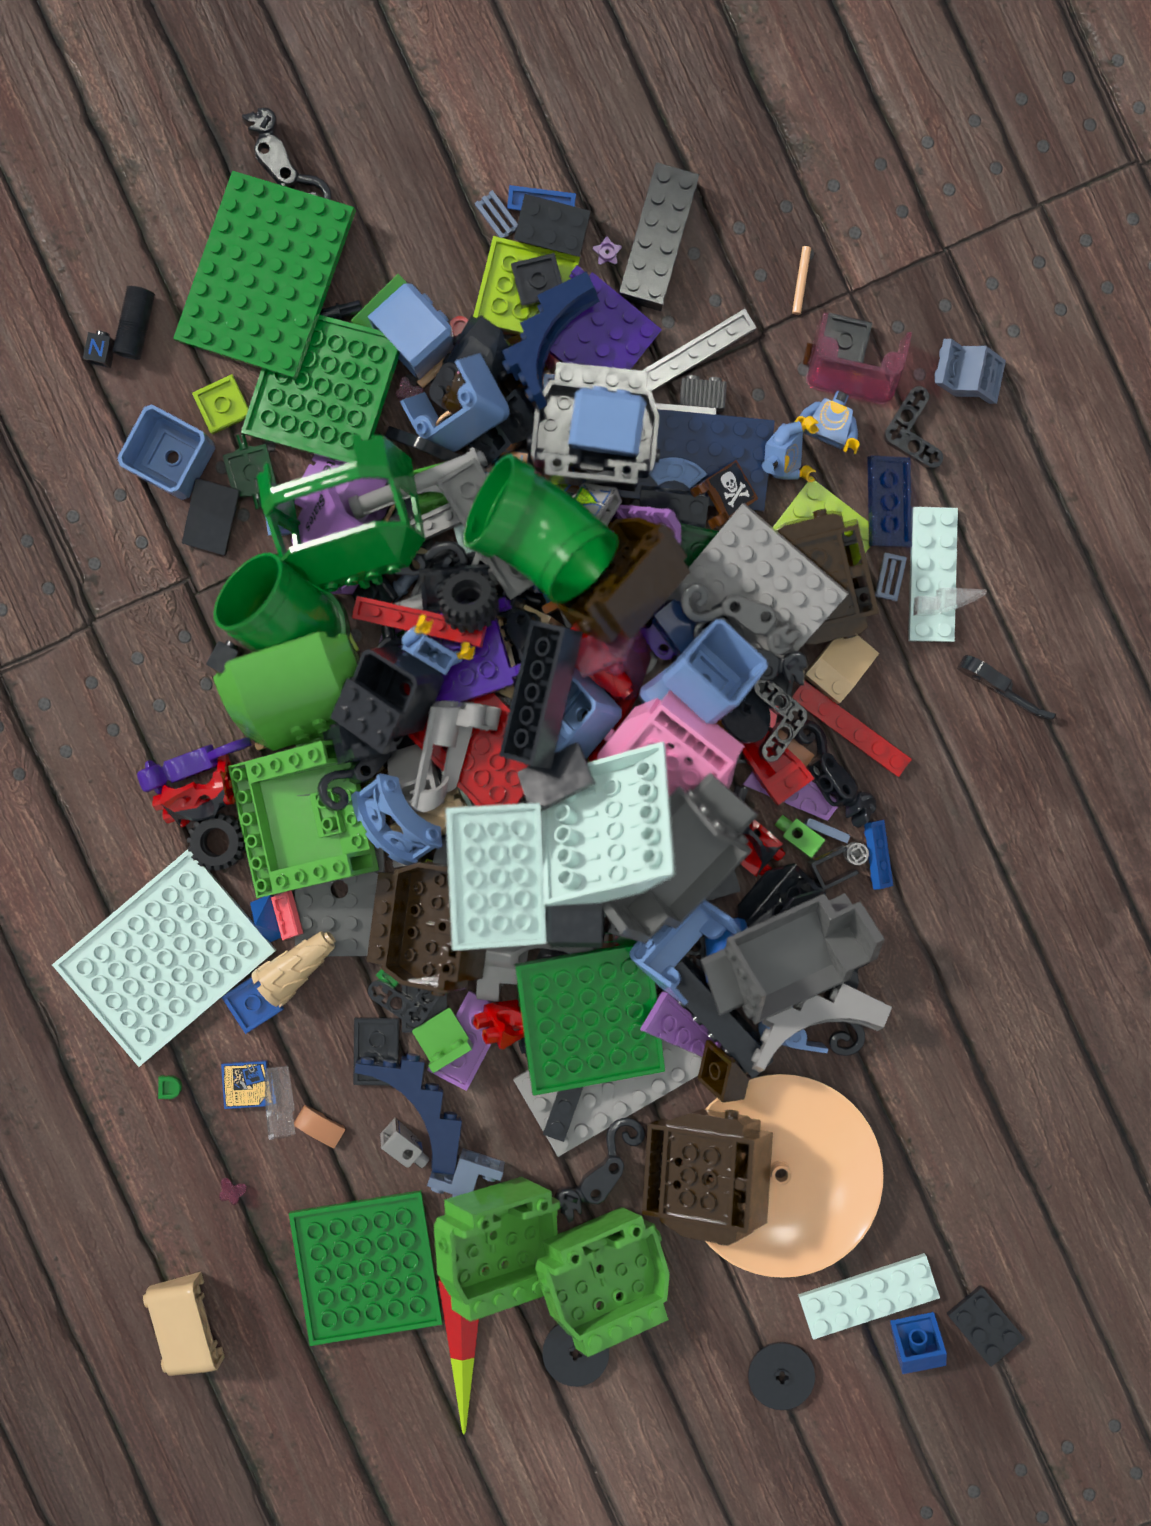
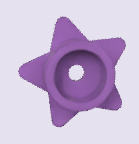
M605 237L600 245L593 246V250L599 255V265L607 261L617 264L616 254L621 250V245H615L610 241L609 237Z

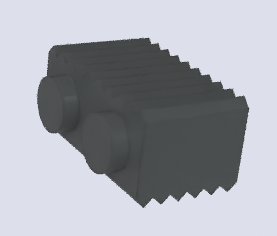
M688 375L686 378H682L679 405L716 408V412L723 413L727 382H722V378L719 377L700 380L699 376Z

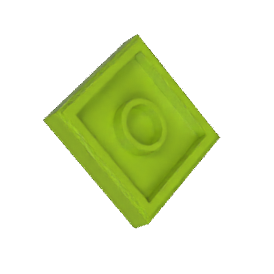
M232 374L192 393L212 435L246 418L249 408Z

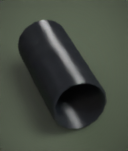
M130 285L126 287L112 352L125 358L140 360L155 294L148 289Z

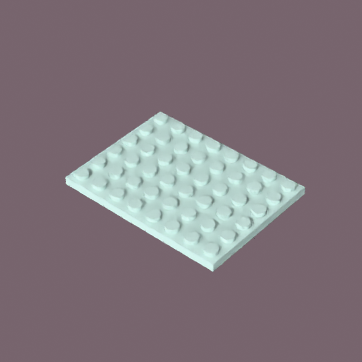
M188 849L52 964L138 1067L276 951L275 947L261 935L252 920L205 866H199L198 861L191 858L193 854Z

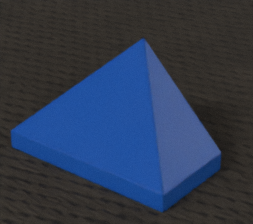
M272 895L250 902L254 924L261 935L269 942L282 938L271 900Z

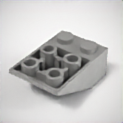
M417 744L392 752V755L387 760L388 775L399 778L402 793L407 803L415 812L418 810L412 807V801L422 750ZM431 759L424 790H431L440 786L436 765Z

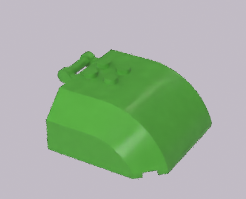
M317 632L230 660L224 665L225 671L217 673L213 678L229 716L243 734L249 737L250 740L275 751L293 744L296 747L324 741L323 732L329 730L330 725L337 724L330 717L347 678L354 676L360 657L347 634H338L337 638L327 637L326 632Z

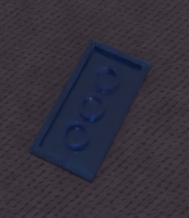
M868 456L869 546L912 547L911 458Z

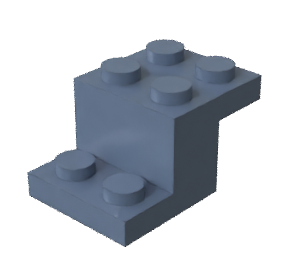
M944 339L939 351L940 359L938 369L935 371V384L955 397H980L989 404H997L1006 360L987 346H961L953 339Z
M463 1148L455 1174L431 1172L427 1186L431 1187V1190L436 1193L443 1194L447 1192L453 1194V1197L474 1190L479 1174L483 1175V1179L495 1182V1180L501 1181L505 1162Z

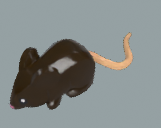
M459 371L455 374L452 387L448 385L446 388L448 394L444 395L441 406L448 411L438 418L436 426L444 418L457 413L463 408L458 399V391L466 382Z

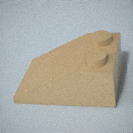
M857 634L855 637L848 639H835L827 645L806 670L807 674H805L804 678L833 702L839 704L857 684L879 653Z

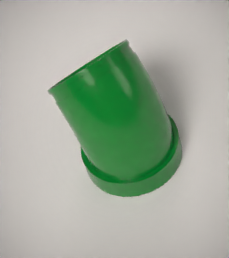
M511 454L504 456L485 479L470 509L463 534V544L465 547L487 558L495 556L523 574L556 604L568 602L592 586L612 562L619 543L617 535L609 530L607 525L587 507L554 483L535 473L532 465Z
M262 553L243 563L226 581L214 606V621L216 625L253 653L317 632H326L327 637L337 638L338 634H347L348 638H350V622L341 601L331 592H325L323 589L307 581L273 553Z

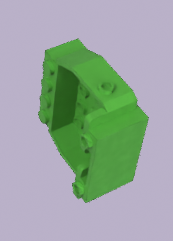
M519 1177L444 1199L445 1215L437 1217L434 1225L437 1274L451 1296L452 1310L471 1322L544 1296L539 1285L536 1263L537 1259L546 1256L542 1241L558 1235L557 1209H560V1200L552 1197L550 1190L528 1179Z
M623 1207L542 1241L546 1256L537 1259L536 1263L539 1285L544 1294L550 1316L572 1337L575 1348L587 1357L668 1320L663 1303L667 1301L670 1273L660 1244L662 1241L661 1235L656 1229L655 1224ZM601 1265L600 1271L596 1272V1267ZM621 1292L620 1298L616 1299L617 1293ZM601 1301V1306L596 1308L597 1302Z

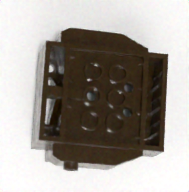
M826 508L813 511L812 516L782 524L776 531L848 592L843 601L805 643L814 645L839 638L848 639L862 633L868 627L866 616L878 614L879 610L858 520L853 519L844 522L842 512L833 510L827 512ZM853 530V534L851 536H846L844 534V532ZM858 543L862 564L858 565L853 564L849 546ZM865 575L868 585L859 587L857 577ZM866 593L868 594V599L862 601L859 598L860 595Z
M639 517L616 519L614 522H609L607 525L608 529L617 535L619 541L612 562L600 578L585 592L568 602L557 604L574 629L603 643L612 642L618 635L631 640L688 576L690 570L684 563L687 557L686 553L676 539L675 532L665 524H655Z
M417 862L396 869L394 872H378L366 962L381 964V969L401 985L432 991L431 994L436 996H445V993L466 989L469 980L483 979L487 948L452 950L448 865L433 862ZM415 907L418 908L417 914L415 913ZM444 923L446 924V929H445V930L443 929V924H444ZM413 929L415 930V935H414V936L412 935V930H413Z
M701 1109L671 1120L660 1119L648 1123L642 1214L659 1217L663 1224L682 1237L713 1242L719 1245H730L750 1235L754 1230L767 1224L773 1132L760 1130L761 1121L759 1119H751L746 1115H739L737 1110L719 1112ZM709 1174L714 1177L713 1182L709 1180Z

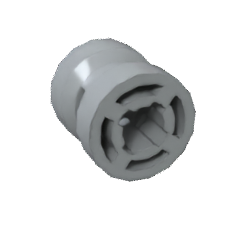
M851 842L846 845L848 850L843 852V856L847 862L861 865L867 861L869 851L864 844Z

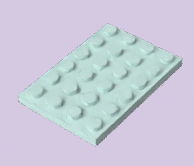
M540 803L445 808L452 950L546 944Z

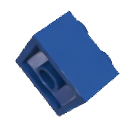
M934 1312L890 1321L895 1350L902 1374L946 1366L947 1353Z

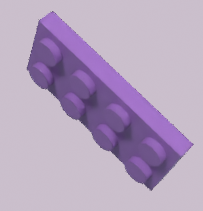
M470 990L461 1004L456 1017L471 1040L473 1048L433 1073L467 1091L491 1044L486 1045L482 1037L483 1030L487 1028L476 1029L473 1020L475 1014L483 1012L484 1004L493 1002L477 999L476 993Z

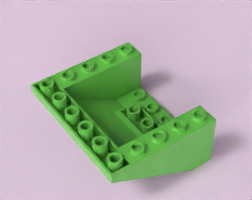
M333 740L319 741L228 766L256 898L379 871L374 845L365 835L367 831L362 822L357 821L352 805L351 794L355 791H361L360 784H353L349 782L348 778L333 780L329 783L327 792L333 801H339V797L331 793L333 787H341L348 793L349 803L343 810L331 811L319 799L317 788L321 778L332 771L348 770L353 762L338 765ZM310 794V796H297V795Z

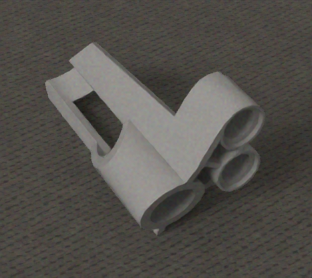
M438 701L433 704L430 709L412 801V807L415 810L428 812L435 809L444 801L446 793L456 789L473 727L487 731L489 729L497 731L501 708L457 701ZM433 744L448 747L441 785L431 790H424Z
M547 942L546 944L487 948L483 979H477L476 998L499 1002L501 986L504 984H517L514 964L527 962L528 950L542 948L574 954L591 951L593 948L551 947Z

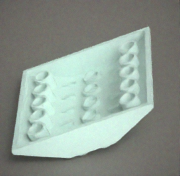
M664 742L588 762L596 784L541 811L544 904L546 906L601 903L642 893L675 875Z

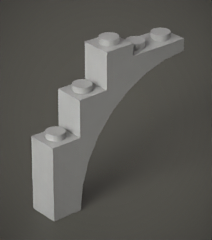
M842 983L837 988L834 987L828 998L831 1002L816 995L795 1005V1008H798V1010L791 1007L763 1020L762 1024L770 1028H766L761 1036V1041H763L761 1049L757 1048L753 1054L751 1061L754 1064L752 1069L758 1072L765 1070L771 1057L783 1042L796 1032L809 1026L826 1022H848L879 1031L884 1028L892 1007Z

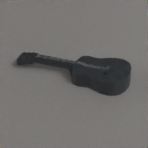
M963 656L957 667L961 673L990 690L999 693L1028 712L1036 714L1035 716L1054 719L1055 713L1041 710L1012 691L1013 683L1010 678L976 657Z

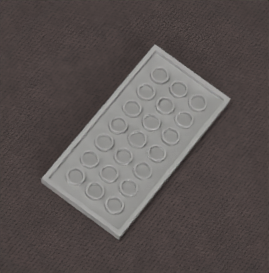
M662 1040L665 1072L584 1086L564 1142L546 1136L557 1156L559 1157L609 1128L614 1121L628 1117L698 1076L702 1057ZM528 1069L513 1078L541 1129L544 1131L557 1092L533 1096Z

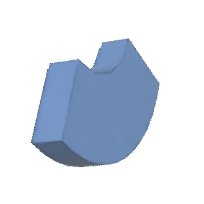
M677 457L660 459L659 463H655L653 472L650 474L657 485L666 481H678L684 483L688 488L693 487L707 475L697 464Z

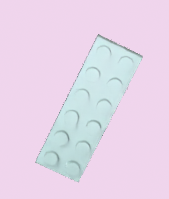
M912 507L908 641H955L958 508Z
M925 1253L798 1294L813 1339L940 1298Z

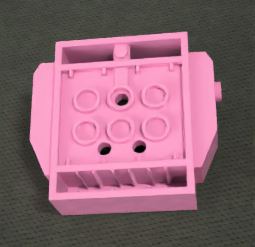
M669 690L662 700L656 698L635 707L615 731L611 729L604 737L606 743L598 753V760L664 742L668 792L670 796L679 786L687 791L689 789L694 790L709 773L713 774L729 789L737 758L744 745L716 723L707 724L679 697Z

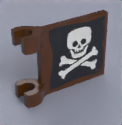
M737 460L690 489L693 497L707 491L719 514L708 521L712 529L727 522L743 503L749 506L758 499Z

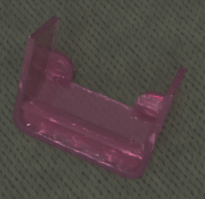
M823 313L818 323L806 376L807 384L816 390L834 394L836 391H841L851 398L878 404L888 403L893 398L902 375L912 332H907L902 338L898 352H890L885 355L881 367L837 357L839 351L837 341L831 337L823 336L828 318V313Z
M639 630L631 640L620 635L612 642L603 643L591 636L581 640L576 663L582 678L602 670L612 675L621 674L626 670L627 676L633 684L631 688L634 690L626 699L622 697L618 699L604 689L618 703L623 700H631L637 696L652 657Z

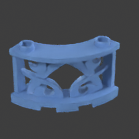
M379 774L377 779L360 792L355 791L351 794L354 813L357 821H361L367 833L365 835L377 849L381 847L387 852L389 858L408 866L417 863L419 858L434 848L439 849L442 847L441 827L424 820L410 807L402 793L398 777ZM385 813L393 817L402 828L403 834L393 831L386 824Z

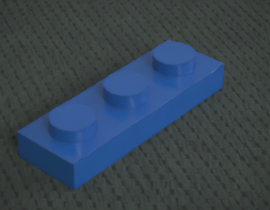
M509 185L508 210L521 211L524 194L575 207L576 193Z
M884 820L868 822L864 825V834L869 851L868 859L873 890L893 886L885 822Z

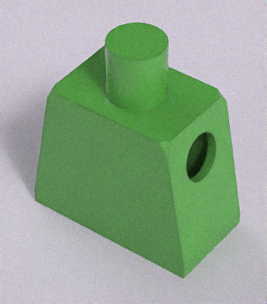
M782 815L775 824L776 827L784 832L783 838L811 860L825 843L824 838L797 818L792 822ZM799 830L803 835L797 839L792 835L793 832Z

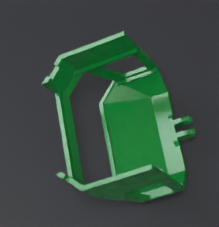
M351 435L355 462L278 486L273 483L270 464L267 462L264 465V472H259L257 475L261 505L279 558L307 581L323 589L325 592H334L338 590V587L345 585L355 586L357 584L361 588L366 589L370 587L369 580H372L376 585L382 584V574H395L400 572L401 569L409 567L425 541L412 460L384 436L373 435L372 440L361 439V435ZM361 478L388 479L401 522H372L301 544L298 527L301 523L297 519L294 499ZM401 489L411 497L416 528L410 524ZM279 525L292 533L294 547H290L287 552Z

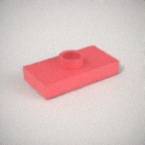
M292 891L271 897L282 940H288L303 934Z

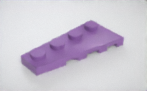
M752 771L742 785L769 796ZM812 781L784 801L788 805L826 821L829 820L838 808L831 806L825 800L817 785ZM830 795L831 800L836 802V799Z
M666 992L661 993L640 1029L647 1034L700 1057H703L706 1040H711L719 1048L721 1046L719 1041L714 1042L707 1034L708 1029L703 1024L701 1026L698 1025L692 1018V1014Z

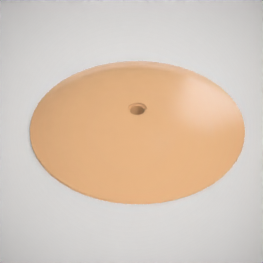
M787 1074L765 1075L749 1079L745 1099L725 1103H722L718 1098L713 1100L706 1110L719 1112L737 1110L739 1115H746L751 1119H759L761 1121L760 1130L773 1132L767 1224L730 1245L705 1242L722 1258L743 1270L759 1275L782 1278L797 1277L820 1271L836 1263L855 1248L870 1228L881 1201L883 1163L876 1137L864 1116L853 1103L838 1091L819 1081ZM779 1169L787 1171L786 1175L782 1178L775 1176L776 1171Z

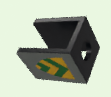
M841 845L807 862L816 882L824 890L859 874L858 870L850 869L823 882L816 868V865L847 851L846 846Z

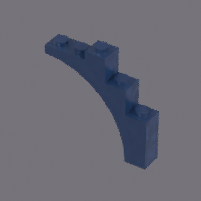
M587 271L537 295L541 303L537 306L540 313L520 322L524 331L520 333L523 341L502 351L506 358L502 363L507 373H513L516 381L520 379L523 386H529L525 391L530 402L536 401L539 409L548 406L543 392V371L550 348L559 334L573 319L586 309L600 302Z
M408 1053L407 1056H402L401 1065H398L394 1060H383V1063L374 1062V1059L369 1057H361V1060H356L355 1073L372 1076L388 1083L401 1092L415 1106L430 1136L432 1172L454 1175L462 1124L461 1116H457L455 1112L440 1114L443 1089L436 1083L422 1085L424 1058H420L418 1054Z

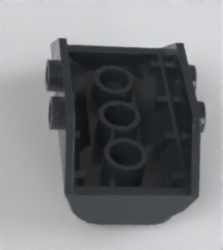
M471 315L462 333L454 339L452 351L444 357L443 365L430 386L429 394L431 399L442 407L443 397L445 394H448L446 392L447 386L452 387L456 372H460L455 362L481 353L499 387L501 382H504L509 376L502 361L506 360L502 351L513 345L505 340L503 331L481 315L475 318Z
M795 863L771 869L763 874L738 904L737 918L744 919L747 927L750 928L822 894L826 895V892Z

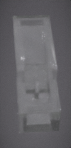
M940 588L936 590V597H915L913 616H929L958 609L984 596L987 589Z
M288 1066L265 1069V1106L269 1140L291 1137L296 1134L292 1113L295 1107Z

